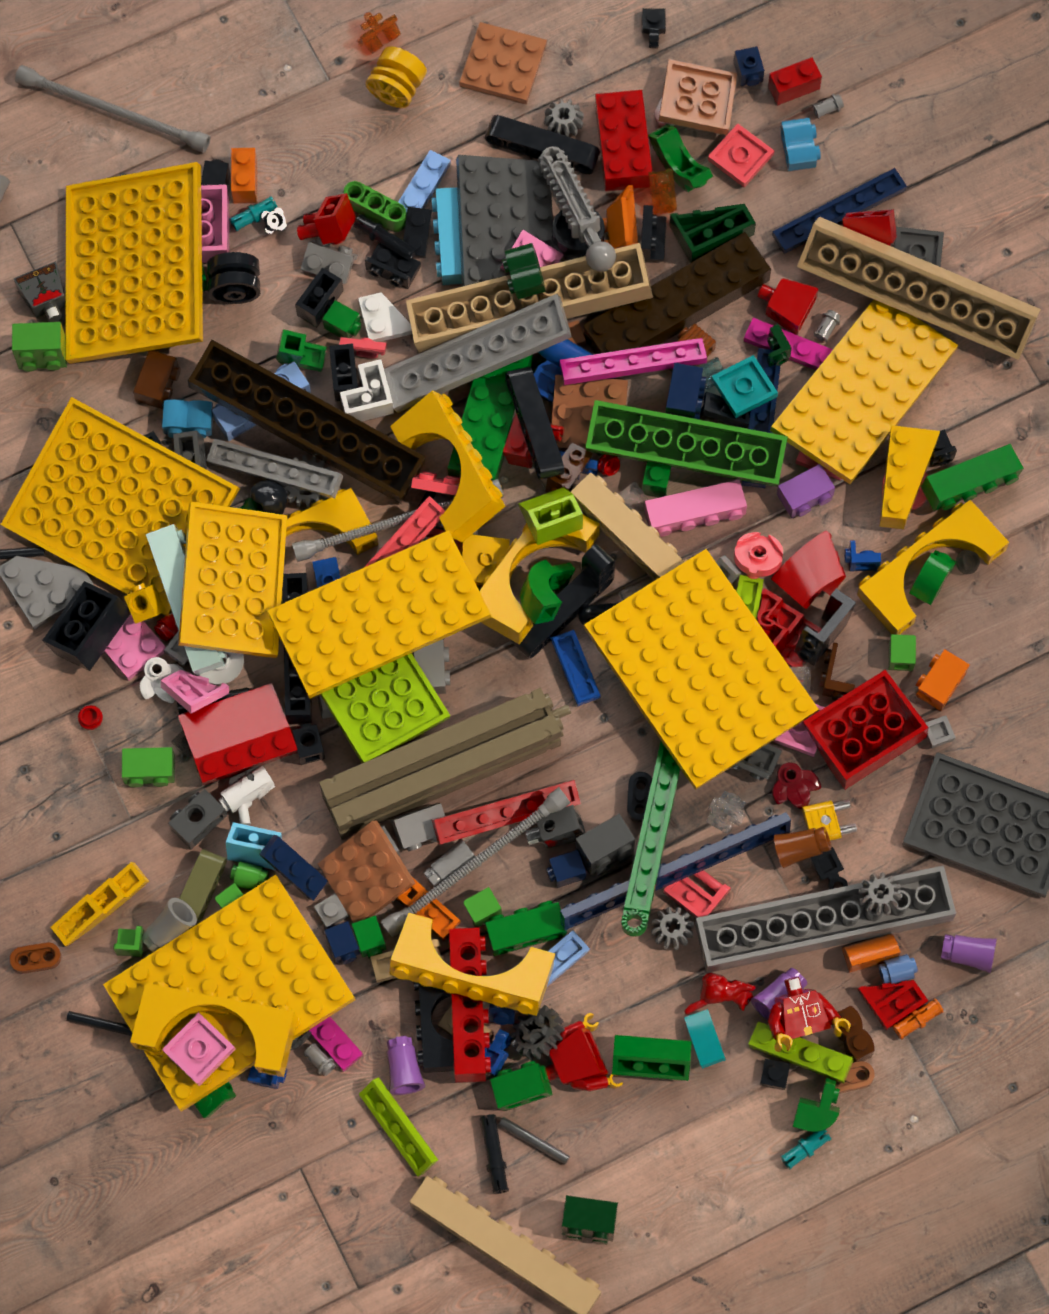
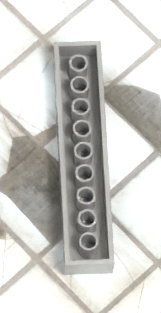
M944 865L893 876L894 881L892 885L900 884L901 888L897 892L902 894V899L897 901L899 904L897 909L891 908L890 915H886L881 910L880 916H876V909H872L871 912L867 913L866 908L869 904L861 905L860 899L863 896L858 894L859 889L864 887L862 883L698 917L696 918L695 928L706 973L951 922L955 918L956 911ZM878 890L876 893L878 894L877 898L883 899V891Z

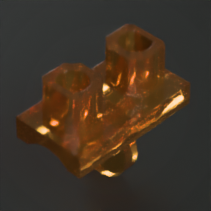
M370 12L365 13L364 18L366 21L360 26L363 31L369 27L371 30L360 36L357 42L360 47L365 45L372 54L383 47V44L377 37L383 32L389 42H392L401 35L396 24L398 18L393 14L378 24V21L383 19L381 13H377L374 16Z
M672 168L660 172H648L653 213H673L677 210Z

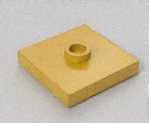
M472 534L460 543V554L476 585H482L485 577L488 574L492 575L495 571L498 560L502 556L505 557L507 555L510 539Z

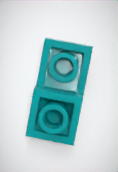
M706 1009L684 1017L701 1068L703 1069L725 1061L726 1058L709 1010Z

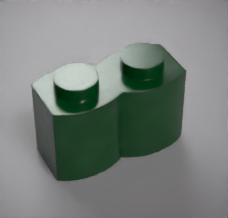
M533 243L506 250V258L502 259L505 272H510L511 279L507 280L511 294L515 293L519 300L546 292Z

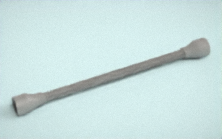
M21 65L17 70L15 76L16 83L27 87L37 86L132 120L133 122L135 121L138 124L146 125V127L154 130L157 129V131L179 138L180 141L186 142L192 149L205 153L209 147L210 135L199 131L181 130L136 112L134 113L128 109H123L120 106H115L112 103L104 102V100L96 97L93 98V96L47 80L46 77L40 76L34 69Z
M492 480L493 484L501 491L503 495L499 480ZM454 498L438 504L444 510H447ZM411 511V513L408 512V514L405 513V515L402 514L399 517L381 520V522L378 521V523L375 522V524L372 523V525L369 524V526L366 525V527L363 526V528L360 527V529L357 528V530L354 529L351 532L348 531L336 536H330L323 540H301L292 543L297 562L311 558L317 552L323 551L325 547L328 548V546L331 547V545L334 546V544L337 545V543L340 544V542L343 543V541L346 542L349 539L363 537L367 534L370 535V533L373 534V532L376 533V531L379 532V530L382 531V529L385 530V528L388 529V527L391 528V526L394 527V525L397 526V524L400 525V523L403 524L414 512Z
M558 787L548 795L535 813H532L522 823L516 825L517 827L512 828L511 831L509 830V833L507 832L501 839L496 840V843L494 842L478 856L467 862L465 866L459 868L460 870L455 871L452 876L450 875L444 882L439 883V886L437 885L431 889V891L426 893V896L423 895L421 899L415 901L410 907H405L401 911L390 914L381 923L388 933L394 937L402 931L408 913L415 914L417 911L419 912L430 901L432 902L443 894V891L445 892L448 888H451L461 878H464L466 874L480 866L479 864L484 863V860L489 859L495 852L500 851V848L505 847V844L508 845L518 835H521L523 831L534 825L536 821L541 820V817H547L551 813L561 811L571 802Z

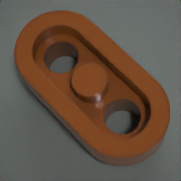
M50 942L22 946L13 950L10 955V964L16 972L21 974L49 970L59 965L62 955L59 948ZM48 953L53 954V958L50 961L45 960V956ZM22 958H28L27 964L20 965L19 962Z

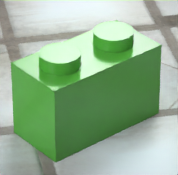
M122 748V779L124 784H128L130 787H142L143 784L153 783L154 786L164 787L168 786V783H175V754L173 748Z

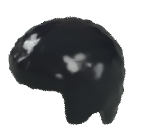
M270 480L259 481L254 484L250 489V498L262 506L261 512L283 515L288 497L283 486Z

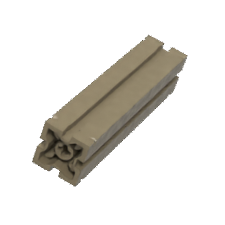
M538 688L531 691L530 694H524L334 775L331 779L327 778L320 781L322 797L333 818L341 840L351 836L353 833H357L371 821L377 820L380 824L543 754L548 749L561 746L560 737L564 736L562 732L564 728L560 718L571 714L569 706L564 705L552 710L553 703L549 694L544 695L542 689Z

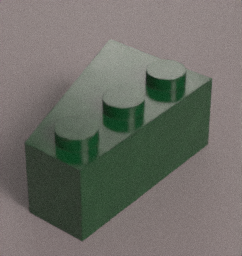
M744 203L715 207V210L701 212L700 210H694L692 213L680 215L672 213L670 214L669 226L688 260L692 263L744 232L749 237L755 234L756 222Z

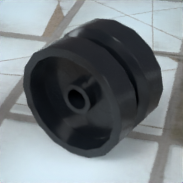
M593 209V212H596L597 216L600 217V231L597 234L600 240L604 241V221L600 214ZM561 210L555 216L552 225V246L564 254L560 260L564 262L586 256L588 246L586 242L581 243L579 238H572L571 229L568 228V223H566V218Z
M226 252L217 254L208 260L207 274L208 278H210L208 281V295L213 301L223 304H243L251 302L260 296V279L258 278L260 275L259 259L254 255L242 252Z

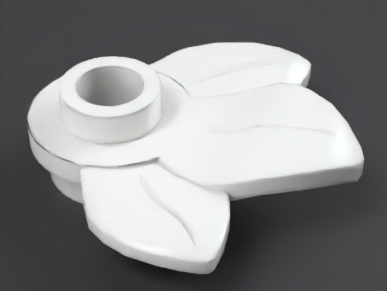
M160 657L149 659L144 666L145 676L140 682L142 696L146 700L156 694L161 700L173 703L175 699L161 688V679L179 670H185L178 664H167ZM154 665L161 667L159 674H155L152 671Z

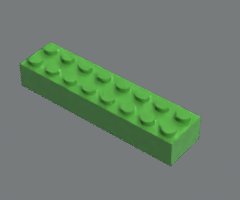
M595 400L586 442V451L642 462L648 461L669 465L674 468L778 487L788 436Z

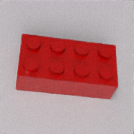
M642 90L595 94V111L605 192L625 190L630 185H633V189L652 187L653 173Z

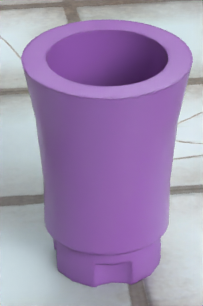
M945 934L941 959L951 960L953 963L967 965L991 973L997 938H975Z
M791 967L762 992L751 998L754 1008L767 1021L772 1005L775 1004V998L787 994L784 980L799 977L802 990L808 984L806 979L796 969Z
M400 1036L388 1040L387 1055L390 1071V1093L406 1095L424 1089L425 1083L420 1073L415 1047L412 1045V1038Z

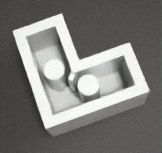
M382 360L359 364L358 371L362 387L340 392L343 411L360 421L394 414L393 402Z

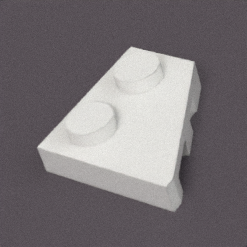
M382 292L358 298L369 339L375 342H382L412 334L411 324Z

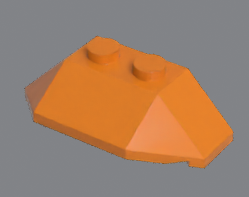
M633 185L625 188L606 209V218H602L605 232L608 234V240L604 241L611 244L614 249L638 243Z

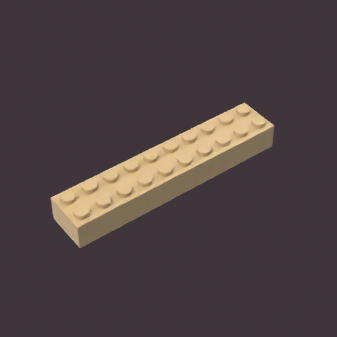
M819 217L813 224L797 265L798 268L1019 360L1041 310L822 217Z
M637 243L615 249V263L612 268L605 272L591 269L587 264L585 256L540 267L546 292L519 300L515 293L511 294L507 282V280L511 279L510 275L406 300L414 344L420 354L555 294H558L561 298L567 319L653 298L641 245Z

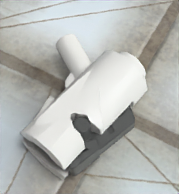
M256 766L230 778L229 787L220 792L221 798L218 801L226 809V812L230 810L234 813L238 810L240 824L250 825L248 808L252 806V801L257 798L260 800L275 787V784L263 766Z

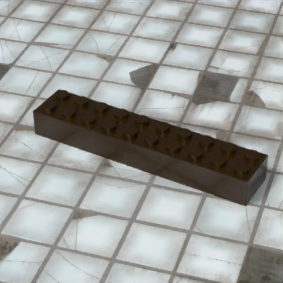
M214 340L210 341L188 379V387L316 458L323 460L325 463L402 504L411 488L413 477L418 475L425 463L426 456Z

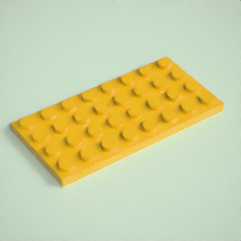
M874 299L774 422L770 431L774 434L788 436L787 443L848 484H851L889 436L891 425H898L957 350L958 345L915 316Z
M449 530L268 610V614L309 699L491 618V613Z

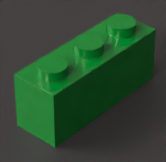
M546 901L540 903L538 908L535 909L521 908L515 910L514 914L504 917L503 914L489 918V921L485 922L494 957L565 937L567 930H564L560 923L561 908L559 902Z
M615 1035L612 1075L689 1081L692 1041Z

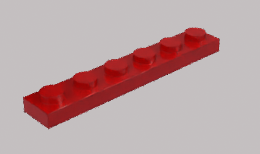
M575 780L433 819L432 824L437 843L441 845L524 821L529 815L535 813L548 795L558 787L571 802L568 806L580 805L581 802Z

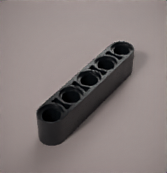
M501 115L492 116L484 139L492 145L536 159L541 156L542 151L546 148L558 147L568 157L571 168L583 174L593 173L601 153L598 147L590 143Z
M531 367L507 371L505 373L507 387L538 479L542 480L563 475V461Z

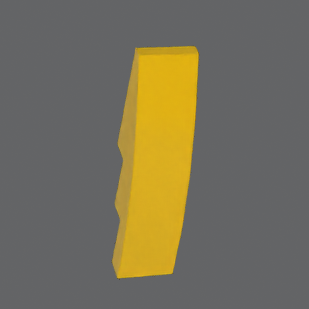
M130 862L114 878H108L92 894H86L50 928L67 947L107 918L150 881L135 862Z

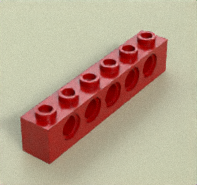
M480 927L449 929L450 966L455 970L473 976L487 975L486 960H481V951H486L485 936H480ZM465 953H472L474 958L465 960L461 956ZM453 993L452 1019L455 1083L486 1081V1073H491L490 1057H485V1048H490L489 1033H484V1024H489L488 1008H483V1001L473 1000L469 997ZM467 1001H474L477 1005L473 1008H466L463 1004ZM468 1025H474L478 1028L473 1033L464 1030ZM470 1049H474L479 1054L475 1057H468L465 1053Z

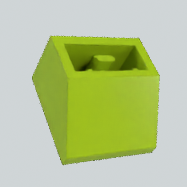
M564 487L518 503L537 545L583 529V513L574 495Z

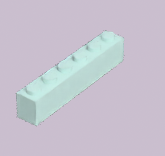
M172 524L150 532L146 536L179 630L186 537L182 529L178 530ZM184 646L192 671L196 675L225 665L223 658L226 657V653L224 651Z

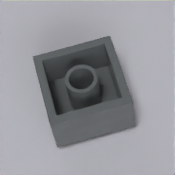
M617 814L577 837L575 850L579 851L583 865L590 876L596 873L599 876L610 870V865L617 861L623 863L632 857L635 838L621 815Z

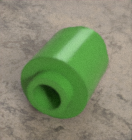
M240 861L238 866H233L230 880H234L237 887L252 890L268 880L269 871L264 870L262 866Z

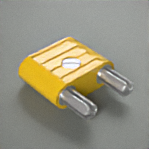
M830 800L802 807L806 828L818 829L826 827L830 841L840 839L841 835L856 832L857 827L855 823L839 827L835 812L850 808V801L844 800L833 803Z

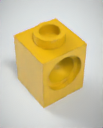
M144 583L131 587V593L124 596L135 624L166 611L154 583L146 587ZM141 597L146 600L147 606L143 605Z

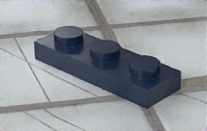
M277 835L272 836L259 854L310 900L314 901L328 882L323 875Z

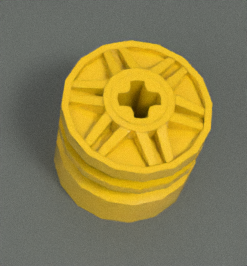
M389 46L383 49L377 60V67L372 69L371 75L365 82L366 87L380 101L392 107L407 108L412 101L411 98L416 94L415 88H418L425 78L427 68L422 61L410 52L398 47Z

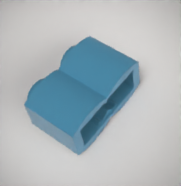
M810 118L781 121L780 131L788 171L815 168L817 160L821 159L820 148L815 146L813 140L817 137L815 124H811Z
M164 400L163 433L173 438V434L198 431L203 438L211 436L213 403L203 400Z

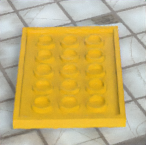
M190 502L178 646L270 658L278 656L279 635L268 614V610L281 605L287 515Z

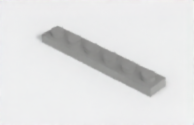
M214 439L206 459L209 464L334 499L343 479V475L338 472Z

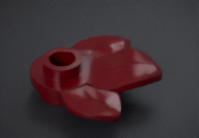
M792 762L784 763L778 769V781L773 786L772 795L777 805L789 800L791 804L802 810V807L808 806L810 802V791L821 789V782L812 771L801 770L797 764ZM788 770L794 772V778L791 780L786 776Z

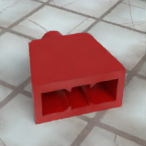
M783 278L779 281L776 289L763 284L757 297L768 302L766 315L791 333L798 335L817 299L819 289Z

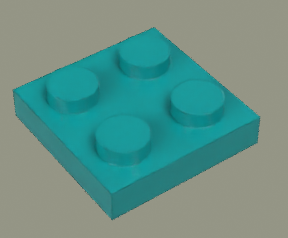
M754 355L718 372L711 378V381L735 418L778 397L777 390Z

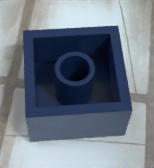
M674 363L666 405L667 414L700 420L707 377L702 376V367Z

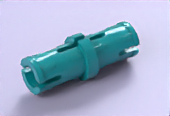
M269 196V198L254 206L251 204L247 206L248 208L245 211L230 217L232 226H235L234 229L239 231L254 221L258 223L261 221L260 218L263 211L271 212L278 208L276 202L273 201V197Z
M827 1131L814 1132L806 1139L801 1138L795 1147L781 1155V1160L787 1162L785 1163L786 1167L791 1170L792 1167L807 1156L809 1158L812 1157L815 1150L831 1140L830 1135L825 1134Z

